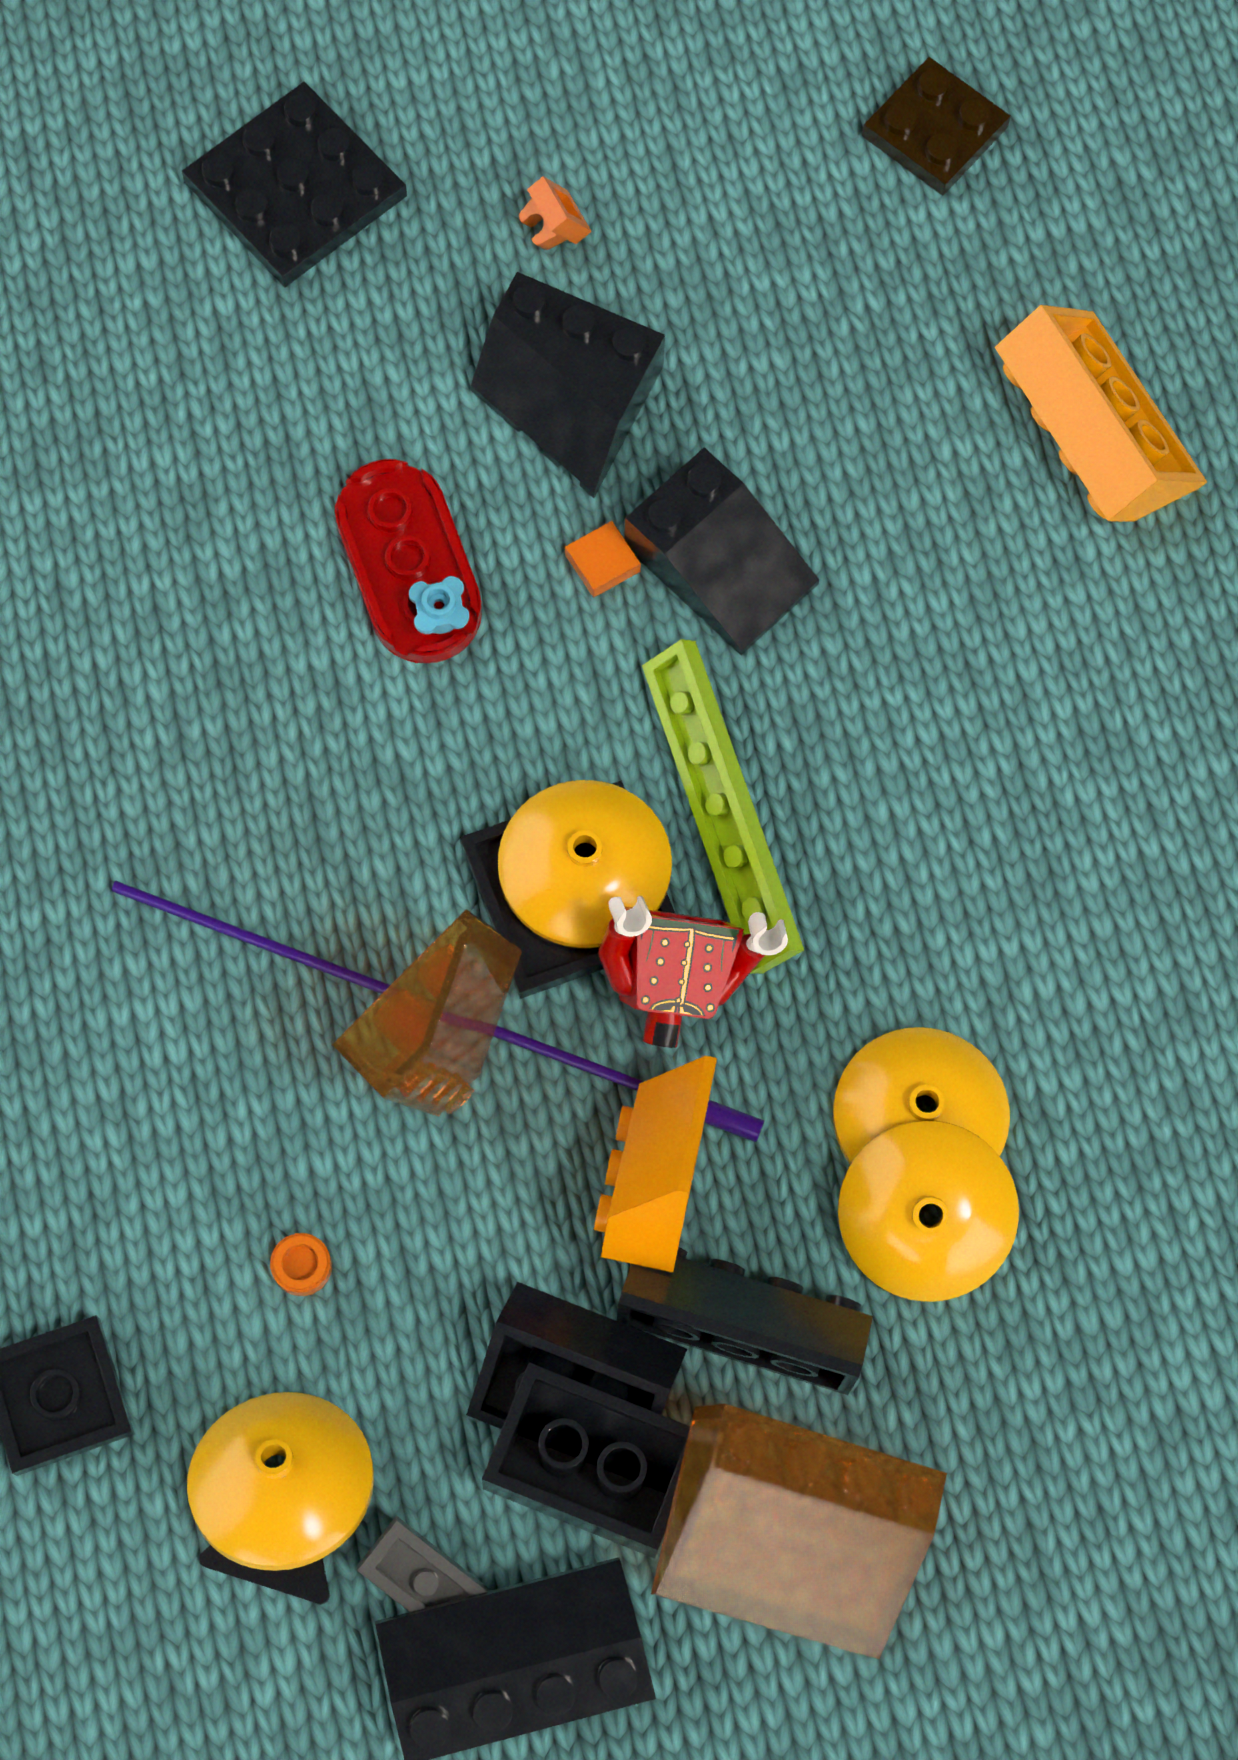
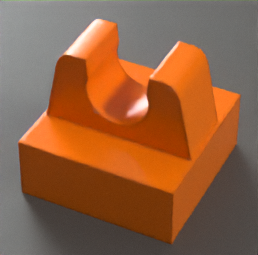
M544 176L527 189L532 199L519 213L521 223L532 228L539 221H544L542 230L531 239L535 245L544 250H549L566 240L577 244L592 232L567 189Z

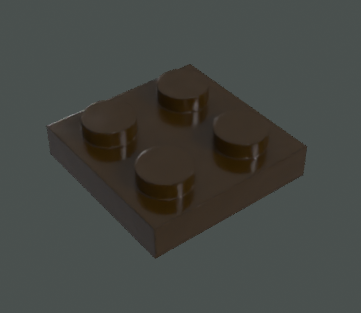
M928 57L864 123L862 137L944 196L1008 128L1011 115L931 57Z

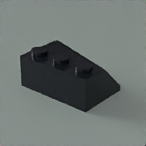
M517 272L493 314L471 383V391L516 431H523L544 449V455L557 467L562 465L580 481V487L595 498L663 368L665 334Z

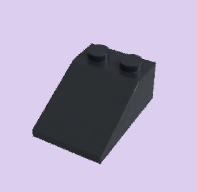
M705 447L625 517L624 539L637 559L740 655L746 652L819 584V578L747 486Z

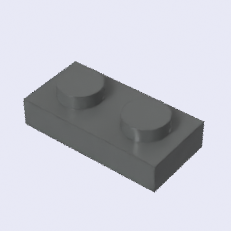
M398 1516L392 1520L357 1565L359 1573L409 1612L491 1591V1589Z

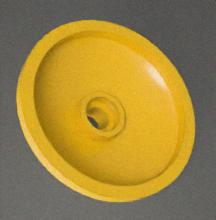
M568 781L540 791L527 800L513 815L500 842L498 852L499 880L511 910L526 927L537 935L553 943L569 947H600L607 926L613 918L609 910L611 898L621 897L624 906L634 907L637 903V897L643 896L648 909L658 911L670 884L672 871L671 847L659 818L644 801L633 793L602 781ZM581 843H589L594 846L596 851L590 857H580L575 853L574 849Z
M913 1027L895 1030L883 1034L866 1044L855 1054L844 1069L834 1096L833 1124L837 1141L849 1164H851L859 1151L880 1133L900 1124L923 1120L947 1122L967 1129L988 1143L999 1156L1001 1155L1010 1125V1108L1006 1089L1001 1077L989 1059L963 1038L933 1028ZM922 1095L933 1098L936 1103V1110L930 1113L922 1112L916 1105V1098Z
M923 1120L892 1127L877 1135L859 1151L848 1167L842 1181L838 1199V1219L846 1249L852 1260L866 1277L882 1289L896 1296L916 1301L933 1302L944 1301L967 1294L985 1283L996 1273L1005 1261L1014 1243L1019 1221V1204L1016 1187L1007 1166L988 1143L960 1126L941 1121ZM926 1204H936L941 1208L942 1217L935 1225L928 1226L919 1220V1212Z
M298 1392L271 1393L249 1399L230 1409L203 1435L195 1449L188 1470V1502L201 1534L220 1554L240 1565L254 1569L289 1570L324 1558L340 1547L354 1533L364 1518L371 1501L374 1486V1467L371 1452L363 1432L355 1421L341 1408L327 1400L310 1394ZM281 1455L286 1458L279 1467L269 1468L265 1466L266 1461L272 1456Z

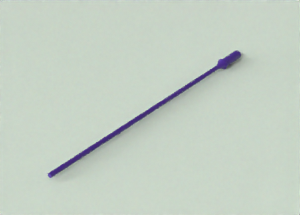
M115 881L112 886V892L630 1089L638 1091L639 1084L644 1082L643 1080L121 882ZM709 1100L704 1123L757 1143L765 1120Z

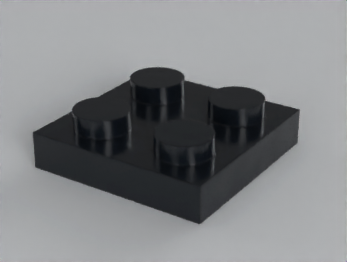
M97 1315L0 1348V1433L12 1474L19 1476L135 1435L102 1323Z

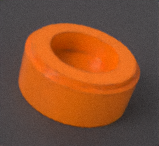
M295 1233L285 1237L276 1245L271 1255L270 1269L276 1283L282 1290L294 1296H308L321 1290L328 1282L332 1272V1260L327 1247L319 1238L307 1233Z

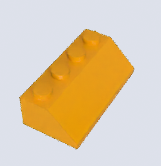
M1040 305L994 347L1005 363L1003 364V371L1013 385L1023 390L1032 404L1030 411L1034 420L1040 427L1051 433L1060 447L1059 457L1069 471L1079 476L1089 491L1087 495L1089 504L1102 518L1108 521L1134 522L1198 490L1207 483V480L1094 311Z

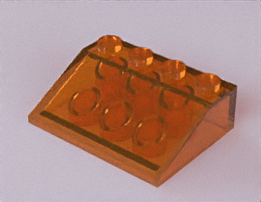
M466 909L332 1045L384 1099L438 1117L444 1110L447 1114H452L474 1092L470 1084L481 1073L522 950L513 941Z
M728 1404L696 1406L651 1594L870 1658L879 1659L934 1537L947 1473Z

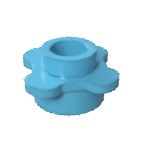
M448 576L440 583L427 584L419 581L411 586L409 598L416 604L417 616L414 618V625L419 632L423 634H442L453 629L463 628L468 623L469 611L463 607L461 600L464 585L459 578ZM441 601L445 605L442 609H436L434 607L435 602Z

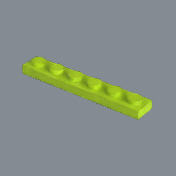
M680 639L643 664L642 668L731 924L743 928L744 936L745 934H750L748 921L753 913L760 912L765 914L766 930L774 928L778 920H784L788 938L786 947L777 954L765 955L750 973L763 974L804 951V947L696 641Z

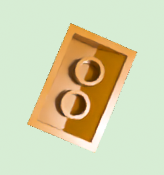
M705 1055L640 1083L634 1107L622 1105L615 1140L625 1142L623 1151L611 1150L605 1185L614 1186L615 1188L613 1196L601 1194L594 1224L595 1231L605 1232L601 1253L602 1258L668 1272L674 1271L717 1062L716 1057Z

